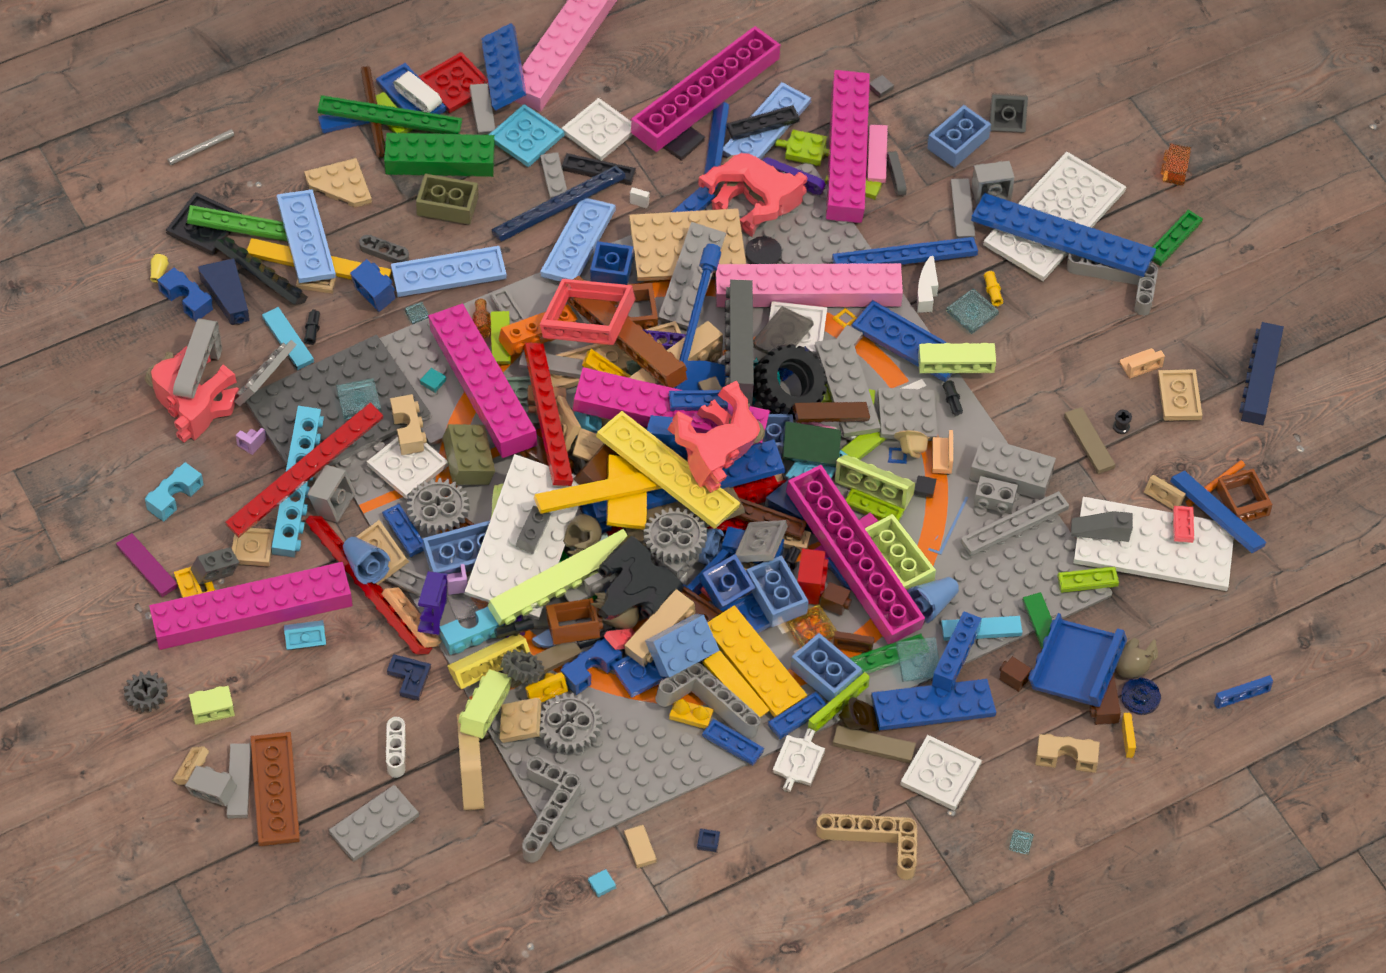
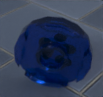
M1146 678L1131 679L1122 689L1121 700L1125 708L1130 712L1138 715H1147L1158 708L1161 694L1159 687L1152 680Z

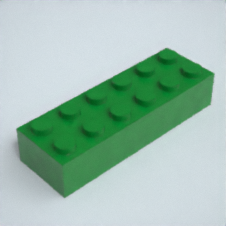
M386 133L385 175L429 174L435 176L494 177L495 135Z

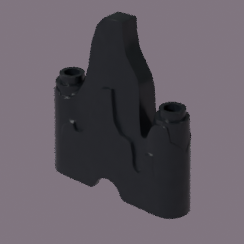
M628 535L599 565L598 572L602 577H610L614 573H618V577L608 587L605 603L598 613L604 619L612 620L633 608L642 607L641 614L649 619L676 589L682 592L684 585L666 566H655L651 562V552L637 538Z

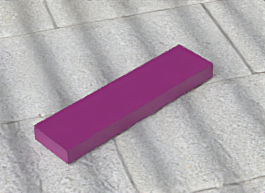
M132 533L116 543L117 548L161 597H164L178 587L177 582Z

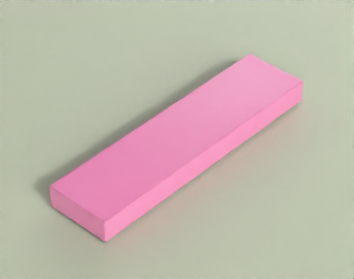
M870 125L868 181L886 183L887 126Z

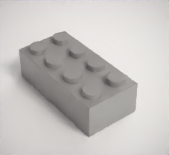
M982 437L971 466L970 480L979 482L980 476L1016 484L1018 485V494L1041 500L1045 497L1054 471L1056 458Z

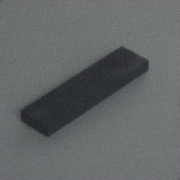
M794 105L727 123L726 128L732 140H737L800 122V117Z
M566 153L562 164V171L594 177L617 166L626 176V178L617 183L630 186L633 182L636 168Z

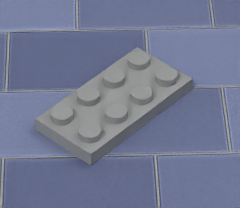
M290 340L287 344L283 342L269 355L268 360L248 379L247 384L237 392L239 396L234 402L241 406L248 400L297 344Z
M393 785L329 829V834L354 862L418 818L419 812L399 789Z

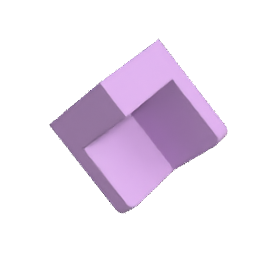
M261 428L258 432L250 429L247 434L240 430L236 434L237 446L253 455L266 441L265 429Z
M461 564V572L447 574L448 595L465 592L467 587L465 564Z

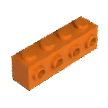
M564 306L558 321L576 322V319L567 307ZM546 312L501 328L499 341L509 355L523 352L525 342L543 344L555 340L543 338L540 323Z

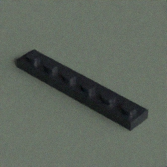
M228 237L216 239L214 246L231 259L234 258L235 262L292 304L297 305L306 302L308 296L302 293L300 288L294 287L286 278L280 277L275 273L274 269L265 266L259 258L253 257L248 253V250L235 244L233 239Z

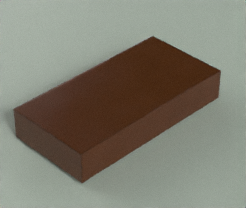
M835 631L833 642L835 647L860 652L873 650L874 637Z

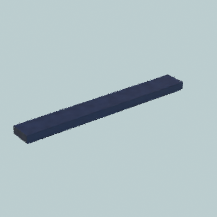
M614 166L491 229L492 233L502 242L626 178L625 173L617 166Z

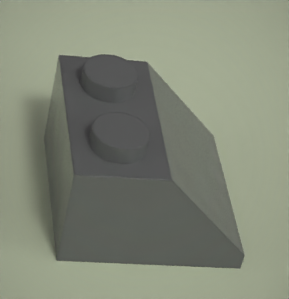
M991 93L990 130L1026 132L1028 96Z

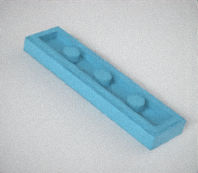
M279 307L262 314L263 320L280 345L283 342L287 344L290 340L297 344L288 354L297 370L314 363V358Z
M1020 616L982 618L980 631L976 639L1022 636ZM959 619L942 620L944 641L950 640Z

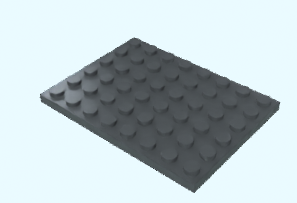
M377 334L257 390L245 401L260 427L265 429L266 436L286 466L298 406L321 409V416H324L323 427L318 429V434H321L320 443L370 402L383 415L381 421L328 464L329 466L397 435V429L408 426L404 423L394 424L390 398L413 394L414 402L418 401L420 412L417 413V416L422 417V422L431 418L430 411ZM307 426L303 429L305 431H311L313 428ZM302 444L300 447L303 449H307L310 446L308 444Z

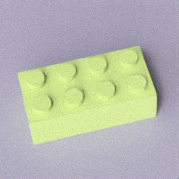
M893 514L865 528L906 590L917 585L935 581V568Z

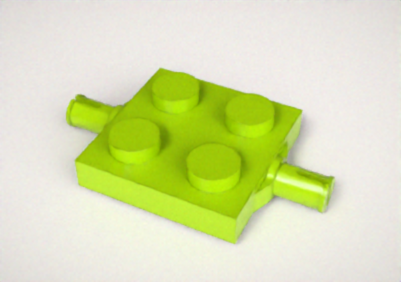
M792 130L788 141L780 139L776 141V146L786 148L785 159L820 166L822 159L825 156H829V149H826L827 136Z

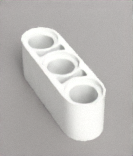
M409 71L393 83L395 89L423 112L430 113L442 104L440 96Z
M392 717L387 722L386 764L388 774L395 778L405 773L406 764L405 722L400 717Z

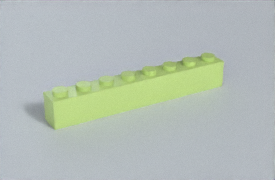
M624 529L492 598L487 607L499 626L504 623L506 625L511 624L516 620L517 616L521 614L523 616L528 615L533 611L532 608L538 605L540 607L550 602L549 599L555 596L556 598L563 596L567 592L566 590L571 587L573 589L580 587L584 579L599 573V565L628 535Z

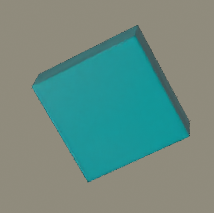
M431 368L420 379V384L436 393L447 381V378Z

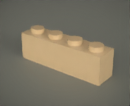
M676 589L660 606L659 610L624 645L626 654L643 667L648 662L651 663L653 658L645 640L694 615V602Z

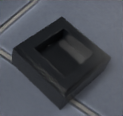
M918 475L914 495L933 498L937 479Z

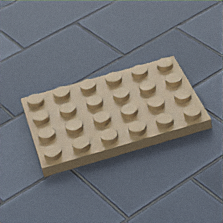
M738 209L629 215L637 281L667 280L672 278L691 222L726 233L721 248L719 264H746ZM713 271L712 277H716V271Z

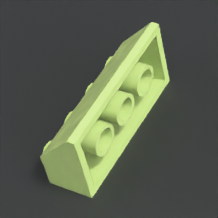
M843 455L837 459L835 483L850 489L854 488L903 508L905 511L914 495V482L894 475L890 471L877 468L873 464L862 462L856 457Z

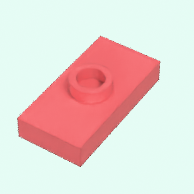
M1173 507L1174 541L1194 542L1193 507Z
M633 629L607 631L604 637L615 650L625 649L624 645L635 634V631Z

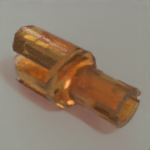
M477 299L475 301L476 311L472 315V320L481 336L487 338L491 333V315L487 311L486 300Z

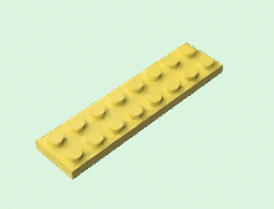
M623 411L597 432L596 437L714 529L739 508L740 502L721 487L712 493L709 492L706 486L700 488L690 471L688 462Z

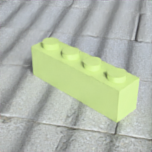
M995 343L919 344V373H995Z
M490 669L486 676L481 677L479 688L474 689L472 700H468L465 712L462 711L459 716L458 722L461 723L460 732L484 738L510 692L512 677H507V674Z

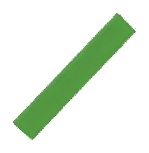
M190 205L187 224L288 241L283 222Z

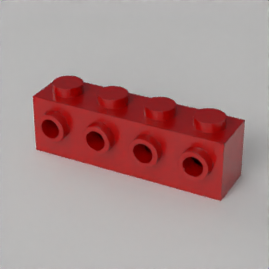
M774 475L733 486V489L739 498L760 504L766 501V497L775 491L779 484Z

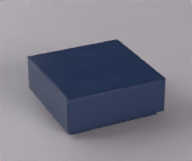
M700 828L697 850L717 852L720 831Z

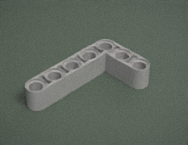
M1069 253L1067 270L1070 273L1138 285L1134 310L1139 315L1150 313L1158 268L1154 263L1150 264L1144 277Z
M198 318L174 383L173 395L193 399L209 355L210 359L219 360L222 352V343L217 321Z
M696 663L660 682L655 697L659 705L664 707L670 706L692 691L706 705L714 709L713 711L739 734L748 739L756 736L761 721L758 714L700 663Z
M533 756L527 761V776L531 781L554 791L522 844L523 857L527 862L531 863L541 858L581 792V781L577 774L538 756ZM564 800V801H566V802H564V803H559L558 801ZM554 816V817H556V818H554V819H549L548 817ZM545 832L546 834L539 835L538 833ZM530 848L536 849L534 851H528V849Z

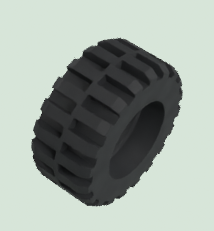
M795 344L781 345L761 358L753 370L755 373L753 375V393L756 392L757 396L755 398L757 402L760 401L762 403L761 407L765 410H770L769 414H792L793 420H795L794 403H819L824 399L823 395L827 391V387L824 386L827 384V377H824L826 371L824 367L820 366L819 363L821 361L818 358L816 359L813 356L814 353L810 350L808 352L805 351V347L799 345L796 348ZM778 368H786L796 374L802 388L800 397L789 395L781 388L777 378Z

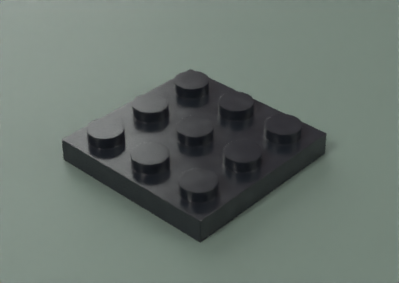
M195 192L167 227L166 234L214 255L217 251V248L214 246L216 239L226 238L232 231L187 224L190 205L237 214L242 213Z

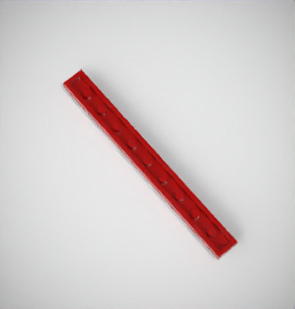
M525 342L524 352L552 484L572 486L573 477L544 344Z
M370 402L225 522L226 526L238 538L241 537L323 469L325 465H328L383 419L381 412Z
M309 515L305 522L310 526V530L330 550L333 558L343 562L345 572L350 574L354 579V583L365 592V596L385 616L388 624L394 627L399 637L410 646V650L415 654H429L433 648H425L382 595L384 590L381 586L372 582L363 584L357 580L343 551L344 542L322 516Z

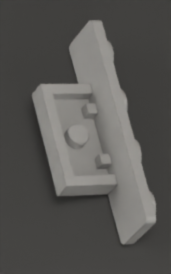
M597 573L584 579L580 587L576 589L571 587L566 590L567 592L564 596L568 602L588 599L594 596L595 593L608 589L618 577V573H614L610 577H602Z

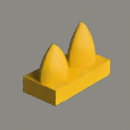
M562 672L558 674L545 673L543 680L537 683L532 682V684H528L525 687L528 699L539 698L541 703L554 698L555 695L558 696L568 692Z
M680 699L673 704L669 719L706 729L710 724L714 709Z

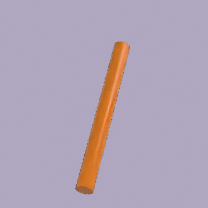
M1240 460L1204 488L1209 492L1213 491L1217 487L1219 478L1224 475L1237 473L1245 467V463ZM1190 499L1185 501L1188 507L1195 504Z

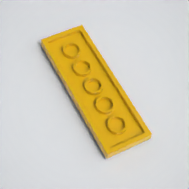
M735 605L707 622L719 650L769 708V712L774 718L807 697L805 691Z

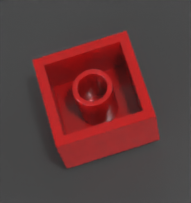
M802 548L797 582L808 599V604L819 605L820 598L825 590L828 559H825V551Z

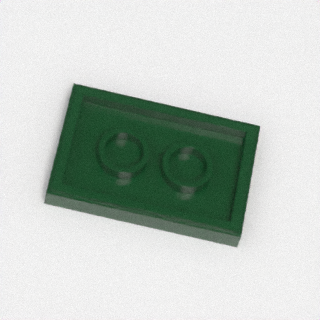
M786 421L784 423L782 459L836 467L837 459L840 457L841 430Z

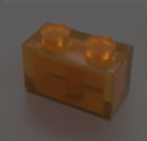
M1170 143L1169 150H1165L1163 160L1167 162L1166 164L1162 163L1160 173L1164 175L1162 182L1184 186L1192 147Z

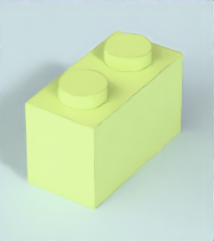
M219 686L212 690L197 691L189 694L195 725L235 716L229 686Z

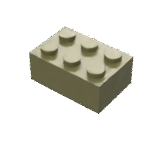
M425 174L416 200L417 215L470 224L479 197L478 183Z
M448 424L442 439L452 483L456 482V485H489L495 473L485 425Z

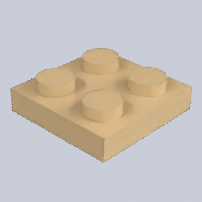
M250 528L239 538L234 534L232 550L240 562L239 564L270 566L274 530Z
M539 698L502 704L500 740L502 743L540 736L541 700Z

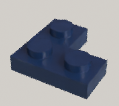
M393 654L387 669V675L404 679L400 689V696L419 701L431 670V664Z

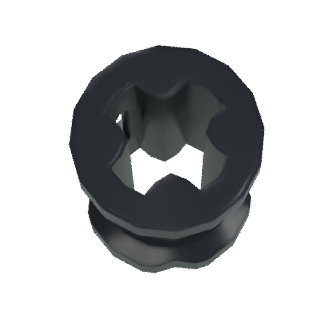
M1124 409L1119 410L1115 414L1116 421L1113 424V429L1118 434H1126L1130 430L1132 414Z

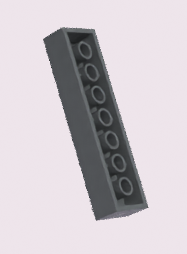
M730 279V287H726V298H729V300L725 301V337H728L725 339V350H728L725 352V363H728L725 365V376H728L725 378V386L737 380L740 390L747 397L750 406H752L754 385L753 280Z

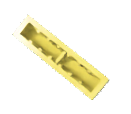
M520 634L518 636L511 635L447 667L455 683L460 689H463L480 681L482 676H486L489 669L497 672L503 670L501 661L507 651L513 652V649H515L517 652L523 650L527 654L530 652L526 638Z

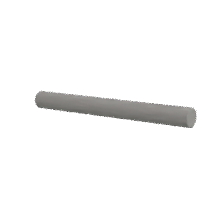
M232 129L170 157L167 159L168 163L173 165L234 136V132Z

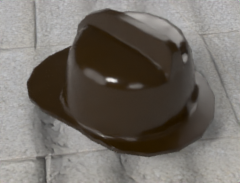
M855 697L849 699L848 704L843 707L842 712L838 715L849 729L863 728L871 732L879 730L873 706Z

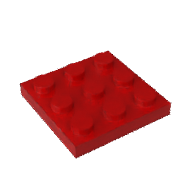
M462 52L418 76L440 96L442 103L446 106V110L449 113L471 102L470 85L488 84V79Z

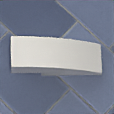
M933 256L928 258L920 275L917 293V313L932 312L933 297H937L938 280Z

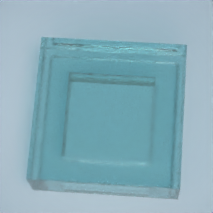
M422 302L405 308V313L412 325L429 318V313Z
M1014 829L1009 850L1029 855L1034 834Z

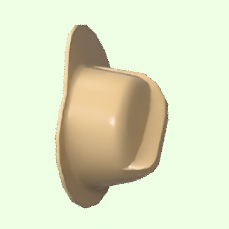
M907 430L894 434L895 439L900 442L902 452L910 454L913 458H920L921 453L927 450L930 437L921 432Z

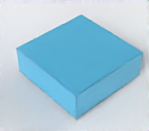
M606 869L588 878L589 884L598 897L616 889V884Z

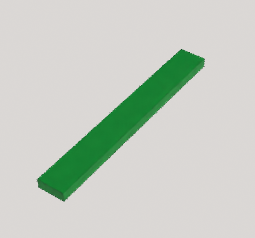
M324 95L320 96L318 105L319 114L441 134H460L462 118Z

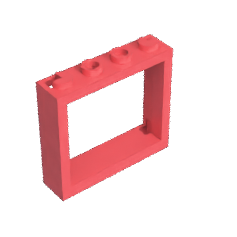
M562 279L540 323L543 338L614 345L635 301L632 285ZM569 297L620 302L609 326L558 321Z

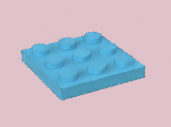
M523 104L489 135H495V145L527 167H530L540 158V155H543L564 137V131Z

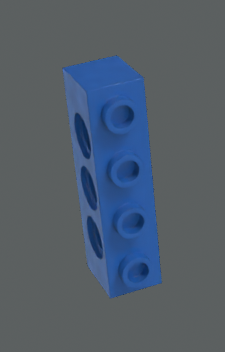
M963 611L934 671L933 686L951 692L980 631L982 618Z

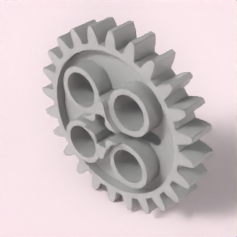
M432 478L431 483L428 484L426 481H423V487L417 485V490H411L412 495H408V502L406 503L407 515H409L410 522L414 521L415 527L420 525V531L426 528L427 534L434 530L435 535H437L439 530L442 533L446 532V529L452 531L453 526L460 528L459 522L465 523V517H468V511L470 510L469 497H467L466 491H462V486L456 488V482L449 484V479L442 482L441 478L438 479V482H435Z
M678 507L673 512L672 508H669L667 513L662 509L661 515L655 513V519L650 517L649 523L645 524V529L643 530L644 543H646V548L650 549L651 555L656 553V559L662 556L663 562L670 559L671 564H673L674 560H678L681 563L684 558L688 562L689 556L696 558V552L701 554L702 548H705L707 528H704V522H700V517L694 518L693 512L687 514V509L680 512Z
M563 693V698L561 699L555 695V701L548 699V705L543 704L540 718V738H544V744L550 743V749L557 746V752H560L562 748L565 749V754L568 753L569 749H572L575 754L576 748L583 752L584 745L590 748L591 741L596 742V736H600L602 716L599 715V708L595 709L594 702L589 704L588 697L582 700L581 694L574 698V693H571L570 697Z

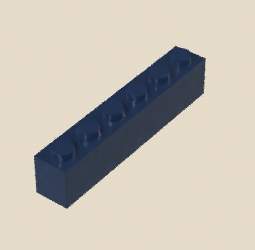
M1262 322L1260 329L1256 328L1254 339L1257 340V343H1253L1251 354L1255 355L1254 358L1250 357L1248 366L1252 370L1251 373L1247 372L1245 383L1248 384V388L1244 387L1242 398H1245V402H1241L1239 413H1242L1241 421L1264 425L1284 326Z

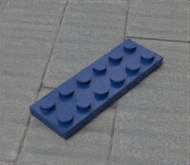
M512 23L481 38L491 102L495 110L527 95L516 30Z
M872 301L852 324V327L862 332L865 337L918 367L919 344L947 343L875 301ZM953 373L930 374L946 382Z
M987 679L955 682L951 692L929 685L878 691L871 694L879 731L996 716V709Z

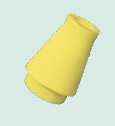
M155 254L151 258L150 280L154 283H158L157 280L164 275L169 265L166 256Z

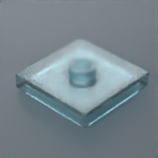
M974 288L946 309V312L971 334L999 315V310Z
M374 378L336 385L344 419L352 418L370 402L381 412Z
M936 637L896 642L902 682L933 678L934 671L939 663Z

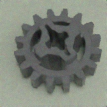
M513 649V652L507 651L501 661L503 672L508 673L507 677H512L514 681L521 680L523 684L525 681L529 684H532L533 681L537 683L542 678L545 668L542 665V661H537V656L531 655L530 652L526 654L523 650L517 652L515 649Z
M140 671V676L138 677L133 674V680H127V686H124V697L127 700L128 706L133 705L134 711L141 708V713H144L145 709L152 712V707L159 709V703L164 704V697H168V688L164 678H159L158 673L152 676L150 671L146 675H143V672Z

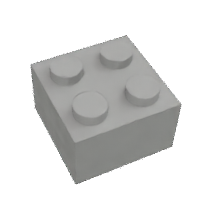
M1010 161L974 165L971 189L976 205L979 204L984 193L1008 201L1011 200L1015 177Z
M325 465L314 485L310 487L307 495L317 516H322L326 520L338 523L356 492L346 470Z

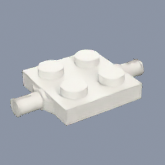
M807 729L804 739L794 738L789 735L785 739L773 768V773L787 779L783 790H787V792H791L794 782H800L811 786L825 752V748L811 742L815 734L814 730L810 732V729Z

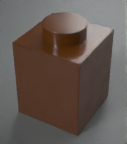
M829 582L821 596L820 607L842 616L844 610H848L852 603V599H850L851 590Z
M1012 656L1008 662L1004 661L1000 666L999 680L1020 692L1029 681V674L1032 668Z

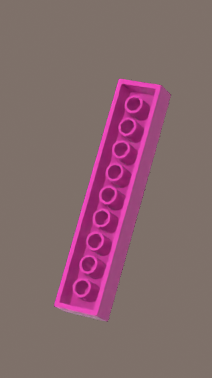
M754 26L631 118V133L655 152H658L779 60L781 45Z
M834 70L831 92L826 219L856 223H862L865 210L870 73Z
M462 303L428 315L432 335L481 422L485 425V429L501 457L505 458L537 446L536 429L464 304Z
M582 368L574 398L573 411L610 420L623 411L645 428L648 427L651 415L674 417L680 411L693 418L691 425L696 433H707L718 426L711 419L701 418L697 415L699 410L670 411L669 391L682 390L589 368ZM728 403V409L724 410L729 412L732 416L733 407L730 403ZM750 406V412L766 430L770 410Z
M819 465L788 480L786 493L888 645L922 629L925 617L823 466Z
M343 562L149 605L159 650L353 606Z

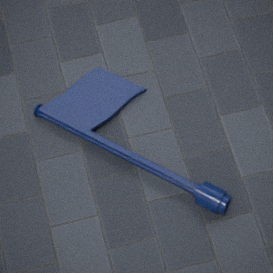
M706 244L701 255L699 266L703 272L679 361L686 365L687 380L674 387L675 389L700 390L698 382L715 376L723 388L725 387V378L728 377L725 376V365L709 361H688L710 275L718 269L721 257V248L715 244Z

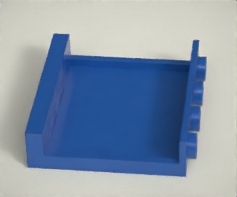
M1058 613L1056 619H1053L1051 622L1049 635L1043 641L1042 652L1037 655L1036 666L1029 674L1032 688L1037 691L1100 707L1127 642L1125 631L1116 629L1115 633L1065 621L1062 619L1061 614Z

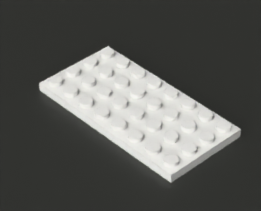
M1066 152L1018 204L1092 228L1126 191V186ZM994 229L983 242V245L1042 281L1069 254L1068 252Z
M514 454L465 589V595L489 603L492 598L559 563L565 546L563 540L566 528L575 517L579 506L550 512V520L534 554L515 547L533 505L537 506L534 495L572 487L553 485L549 466ZM573 479L572 486H577V485H579V484ZM538 605L532 608L533 611L526 616L539 620L543 606L540 607Z
M1083 497L1080 517L1111 511L1133 513V529L1129 542L1077 537L1074 564L1096 568L1115 567L1116 571L1223 591L1228 590L1234 537L1214 520L1194 517V542L1174 541L1173 513Z

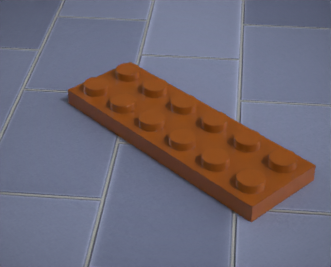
M291 732L251 736L259 846L300 842Z

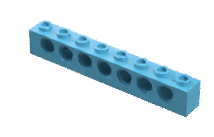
M298 406L286 471L311 452L315 445H319L321 434H318V429L323 427L324 416H321V409ZM309 426L313 429L311 431H305L303 428ZM302 444H308L310 447L307 449H303L300 446ZM309 480L279 505L272 543V554L295 558L296 551L300 552L301 540H298L299 533L303 534L305 522H302V516H306L308 504H305V500L309 498L307 495L310 486H308ZM292 497H298L300 500L297 502H293L290 499ZM293 514L296 518L291 520L287 516ZM290 532L293 536L288 538L284 534Z

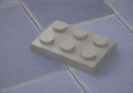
M786 520L749 522L735 553L740 562L773 561L788 527Z

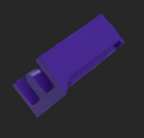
M427 572L418 601V606L424 607L420 615L418 632L440 635V622L445 605L447 604V574Z

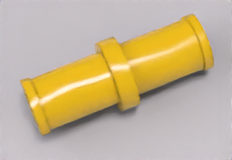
M988 271L983 276L987 285L986 292L990 295L992 305L1000 306L1003 304L1000 284L997 283L995 273Z

